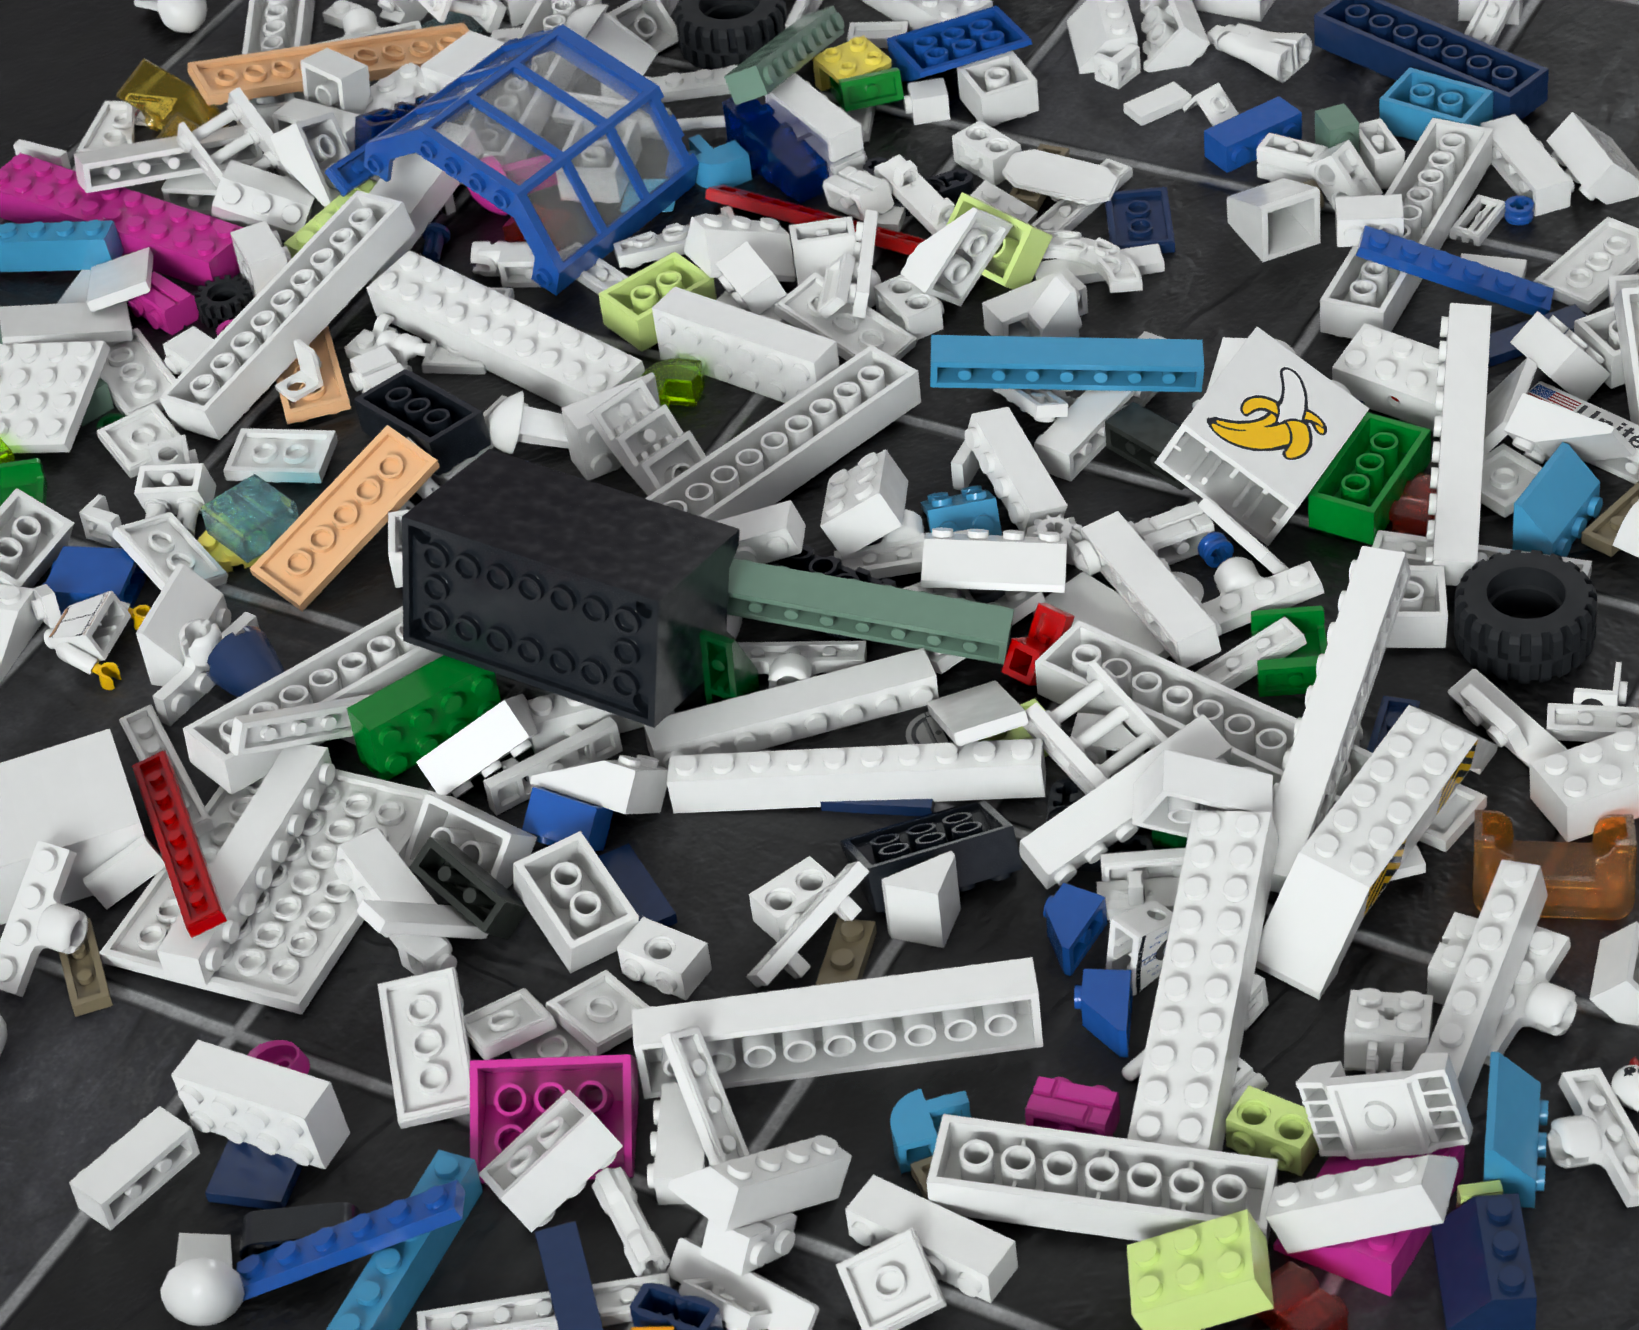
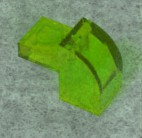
M667 359L651 365L641 375V377L650 373L655 375L660 406L666 404L668 408L670 404L696 407L705 388L701 360Z

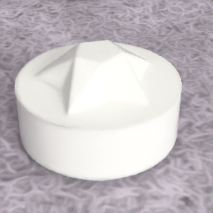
M1084 539L1073 545V563L1075 567L1084 571L1089 576L1101 571V563L1097 551L1088 540Z

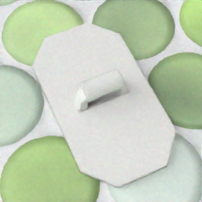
M1036 149L1013 153L1002 171V175L1015 188L1048 195L1054 201L1064 199L1085 205L1110 201L1120 183V180L1106 166Z

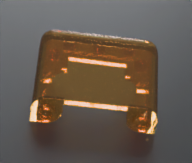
M1475 810L1473 901L1479 911H1482L1502 859L1541 865L1548 894L1540 915L1541 918L1618 920L1628 916L1633 910L1637 858L1634 815H1606L1600 818L1594 826L1593 843L1515 841L1513 840V823L1506 814L1495 810Z

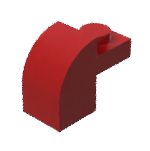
M1046 602L1038 603L1028 637L1011 639L1001 672L1029 686L1037 685L1035 661L1072 627L1075 616Z

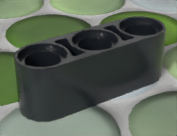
M347 1202L249 1212L242 1219L239 1257L241 1260H244L250 1255H258L279 1247L287 1241H295L314 1234L322 1228L332 1227L351 1220L361 1214L358 1207Z

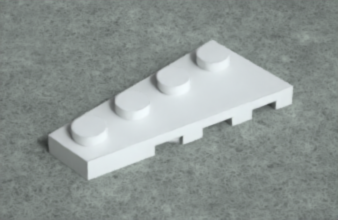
M731 206L720 208L721 214L717 215L723 219H733V216H735ZM707 213L695 217H704ZM677 222L666 226L662 233L658 235L650 231L613 243L619 267L636 268L646 262L658 261L673 252L684 255L690 224L683 226Z

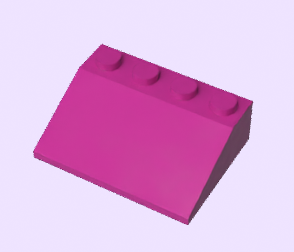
M631 1054L471 1060L470 1158L475 1159L478 1173L565 1092L570 1090L623 1145L617 1152L614 1161L607 1167H621L629 1178H634L639 1102L638 1065L636 1058ZM603 1169L597 1170L588 1180H595V1175ZM480 1177L481 1184L485 1183V1181Z
M1465 1145L1438 1149L1430 1154L1357 1160H1350L1346 1156H1329L1316 1178L1327 1174L1334 1175L1349 1172L1365 1166L1373 1167L1392 1163L1403 1158L1411 1159L1425 1155L1455 1157L1459 1163L1451 1193L1452 1196L1464 1176ZM1431 1226L1290 1254L1286 1252L1282 1243L1277 1238L1274 1243V1250L1391 1297L1429 1235Z

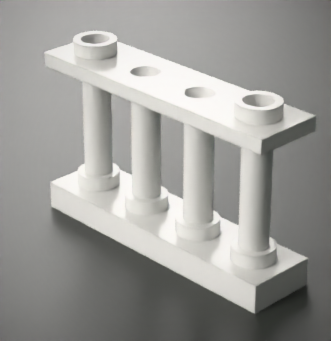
M417 0L439 22H445L449 11L471 15L487 32L491 33L492 30L499 29L507 7L499 0Z
M240 87L229 93L226 111L191 132L184 121L178 124V144L185 153L190 152L217 189L223 175L217 166L251 144L254 146L258 144L264 152L263 158L252 164V167L265 171L269 168L272 170L276 169L281 176L298 181L282 165L270 137L274 133ZM235 120L237 122L240 120L246 128L245 134L209 156L199 142L231 121Z
M1095 660L1088 664L1086 681L1089 684L1052 712L1049 710L1044 711L1036 702L1025 710L1029 723L1023 726L1034 739L1042 738L1043 749L1085 795L1107 781L1111 775L1146 749L1150 748L1151 750L1167 739L1161 730L1118 686V681L1114 674L1107 668L1102 669ZM1100 695L1113 711L1077 738L1073 736L1069 738L1061 729V723ZM1124 721L1138 737L1101 765L1098 763L1093 764L1085 755V750Z

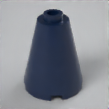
M255 626L243 627L246 632L237 636L233 632L225 636L214 647L207 660L210 666V672L206 671L207 676L213 683L237 698L285 672L267 635Z

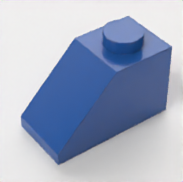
M1063 883L1056 894L1049 896L1043 909V916L1046 918L1047 935L1063 973L1071 976L1107 925L1106 899L1104 896Z
M1083 969L1082 985H1075L1074 1009H1081L1082 1024L1088 1031L1119 1057H1128L1133 1005L1132 970Z

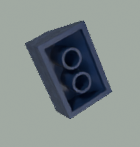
M1519 1193L1474 1196L1446 1215L1444 1223L1431 1225L1446 1330H1535L1537 1295Z

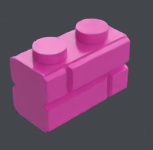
M155 271L152 272L150 292L128 301L129 309L134 316L138 318L140 316L144 317L154 329L161 328L171 335L182 330L184 325L189 326L199 318L194 296Z
M1039 1076L1034 1086L1033 1094H1031L1026 1106V1125L1113 1137V1133H1115L1120 1120L1119 1093L1111 1091L1102 1085L1089 1087L1072 1083L1064 1077L1051 1079Z

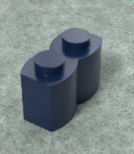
M644 1283L629 1306L634 1327H674L675 1330H723L720 1309L714 1303L697 1296H681L676 1290L663 1284Z

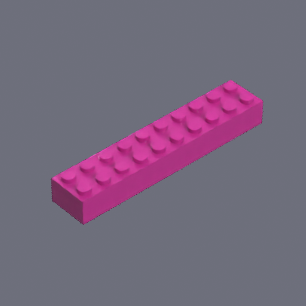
M23 153L14 156L11 161L0 169V218L17 224L33 222L55 223L62 221L86 222L91 220L114 221L124 249L122 256L150 247L153 254V271L196 286H205L207 280L214 282V277L220 276V280L224 279L225 275H230L232 279L240 272L230 232L244 227L125 187L86 193L77 183L76 171Z

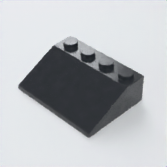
M985 800L972 801L840 840L849 864L859 861L870 871L859 885L871 907L876 912L881 911L884 914L886 912L881 879L951 850L955 854L959 892L971 890L976 887L977 882L987 879L992 881L1007 879L1013 875L1012 872L1023 869L1013 825Z

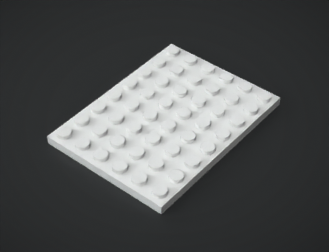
M335 769V777L332 784L326 787L320 797L318 807L309 815L301 835L296 837L292 843L286 860L280 863L272 876L269 888L263 891L256 903L254 913L246 919L240 929L237 941L231 944L223 957L220 969L214 972L207 985L166 978L157 950L181 913L166 867L155 875L99 953L102 962L107 965L302 1015L364 922V919L357 912L359 904L355 893L347 883L340 881L335 872L334 865L336 863L338 845L374 828H378L404 861L406 848L426 793L437 794V792ZM266 776L233 795L220 786L205 806L215 829L198 836L208 868Z

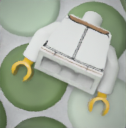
M109 591L68 606L54 628L45 631L44 641L47 647L56 650L57 656L62 661L89 675L93 673L99 675L102 688L109 691L114 690V682L110 677L121 680L118 666L113 662H106L101 665L99 661L106 660L129 619H133L134 628L138 630L151 607L139 605L134 609L130 608L129 603L120 601L113 591Z

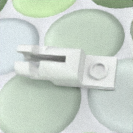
M490 241L473 242L471 247V263H476V266L473 268L474 274L500 276L503 288L541 287L532 280L535 256L527 242L498 241L494 244H491Z

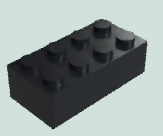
M408 369L402 370L353 399L364 433L375 438L388 425L405 438L409 437L422 450L438 460L440 467L434 472L437 476L451 471L456 465L476 456L481 450L491 445L481 410Z

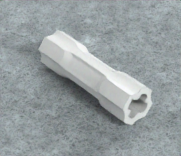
M607 1167L595 1175L596 1179L591 1187L602 1209L610 1216L624 1244V1253L635 1275L641 1277L666 1273L667 1266L671 1260L659 1237L651 1230L637 1202V1193L628 1175L621 1167Z

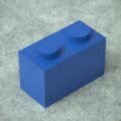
M533 787L522 830L535 834L537 842L552 845L581 831L593 850L601 851L605 847L613 810L543 787Z

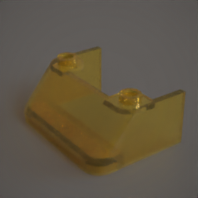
M143 58L116 94L118 98L141 110L145 117L144 122L155 131L162 130L156 139L178 136V124L183 121L192 132L221 114L217 105H207L197 88Z

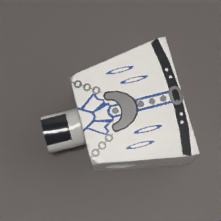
M1157 901L1147 902L1115 915L1110 919L1106 969L1132 970L1133 996L1152 983L1161 974L1173 912Z

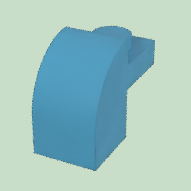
M700 135L688 138L690 146L688 153H694L699 162L695 182L699 186L704 188L719 185L735 187L752 180L749 154L735 140L712 148Z
M918 1089L908 1093L897 1102L891 1113L890 1124L894 1153L901 1173L911 1171V1163L933 1156L943 1114L971 1118L970 1104L965 1091L925 1100L922 1090Z

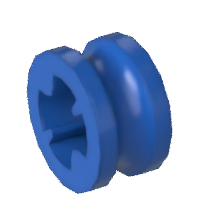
M1523 195L1508 198L1505 201L1506 211L1504 219L1506 222L1512 225H1526L1533 220L1534 213L1533 200Z
M1220 532L1207 534L1198 545V554L1212 568H1218L1223 561L1231 558L1234 553L1233 545Z

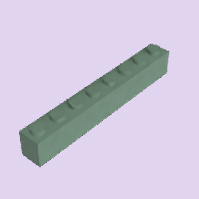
M834 5L802 16L724 76L735 105L769 94L844 34L843 19L836 12Z
M733 558L729 568L727 615L909 648H924L926 651L1004 665L1012 630L1013 608L1003 607L998 604L969 601L964 598L935 595L925 591L918 592L896 588L892 585H879L857 579L829 576L819 572L812 573L790 569L785 566L756 563L746 559Z

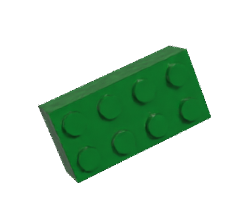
M1367 412L1308 494L1309 527L1373 545L1378 530H1385L1431 461V429Z
M443 655L348 707L347 712L360 761L378 779L388 781L415 766L418 760L501 703L494 672Z

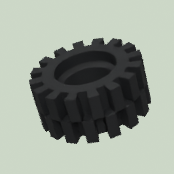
M225 275L224 279L220 280V276L214 277V282L207 280L205 286L200 285L198 292H195V302L201 322L205 323L209 328L214 325V329H217L221 323L234 319L253 300L251 287L246 279L243 278L241 280L240 276L236 275L231 279L230 275Z

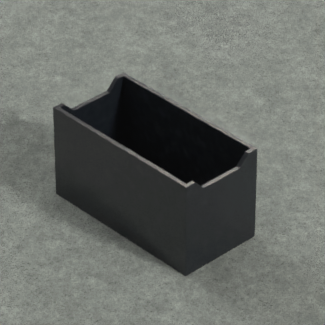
M488 449L402 516L403 641L655 728L704 682L699 633L704 629L735 639L726 630L729 568L739 546L740 529Z

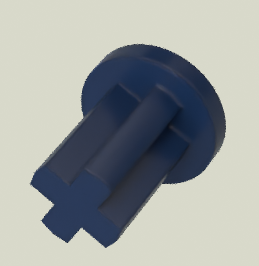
M429 223L426 230L422 234L425 239L422 252L425 258L434 262L440 260L443 245L448 243L451 235L446 226L439 223Z

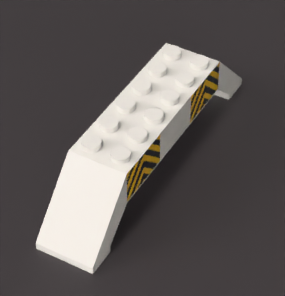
M1408 705L1299 851L1262 930L1256 967L1319 1000L1338 974L1339 966L1363 917L1468 771L1471 770L1480 775L1497 752L1498 745L1433 713Z

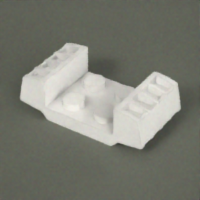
M1422 1053L1413 1069L1409 1071L1354 1076L1345 1075L1341 1061L1313 1065L1296 1082L1302 1103L1308 1115V1121H1310L1313 1130V1136L1319 1148L1320 1156H1346L1350 1160L1420 1155L1430 1154L1442 1148L1468 1145L1470 1143L1473 1126L1449 1053Z

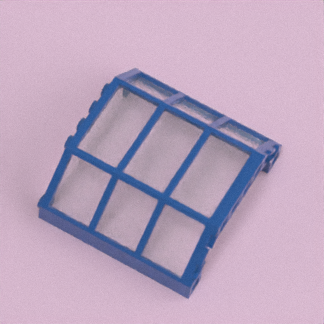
M563 24L548 31L542 30L529 34L524 38H515L507 41L366 143L364 167L372 174L389 182L392 177L393 159L417 153L449 176L470 188L473 192L494 204L497 208L512 216L535 256L532 280L554 295L559 294L578 279L584 270L588 271L593 267L599 258L603 259L614 250L613 243L628 239L695 186L699 162L694 153H688L681 139L684 133L674 114L669 116L661 101L665 96L660 87Z

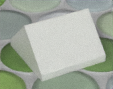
M952 850L881 879L888 934L891 938L944 948L961 910L956 860Z

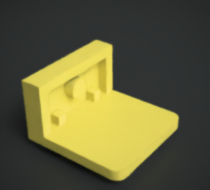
M864 35L854 37L850 41L836 47L827 48L812 58L815 84L821 91L831 88L829 76L839 84L838 80L886 70L892 67V59Z

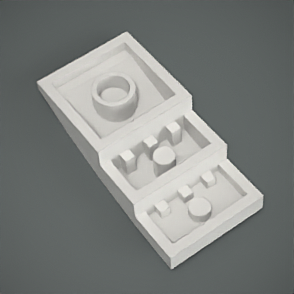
M642 378L634 381L586 414L606 445L648 496L706 457L691 431H682L667 405L664 404L659 407Z

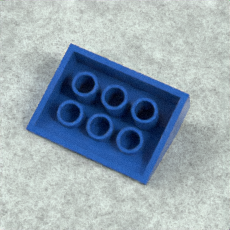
M998 6L887 38L889 57L892 59L891 68L897 67L900 70L902 82L916 81L926 76L942 73L946 70L1032 45L1031 38Z

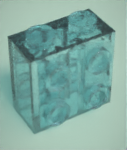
M256 474L200 507L207 533L247 563L266 552L299 518L296 503Z

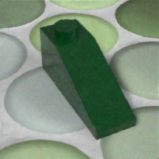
M703 629L699 635L706 704L709 705L758 692V669L737 641Z

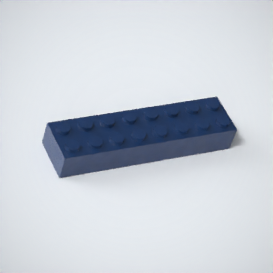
M1335 0L1314 14L1315 46L1396 81L1410 67L1494 91L1493 120L1515 114L1522 120L1548 100V68L1384 0Z

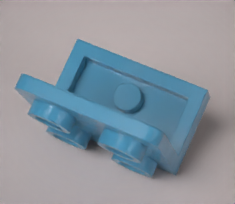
M981 486L961 489L962 494L948 496V492L927 495V501L920 502L921 509L928 518L930 533H932V528L943 527L951 528L953 532L967 529L989 530V535L1002 536L996 497L988 490H982Z

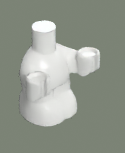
M384 330L379 335L377 341V348L385 345L397 359V363H400L404 369H408L411 372L412 367L408 365V360L417 355L429 357L432 353V346L430 344L423 343L421 338L408 333L398 334L392 330Z

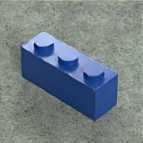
M1278 96L1204 130L1205 157L1226 173L1257 159L1258 145L1268 133L1297 140L1301 139L1302 112Z

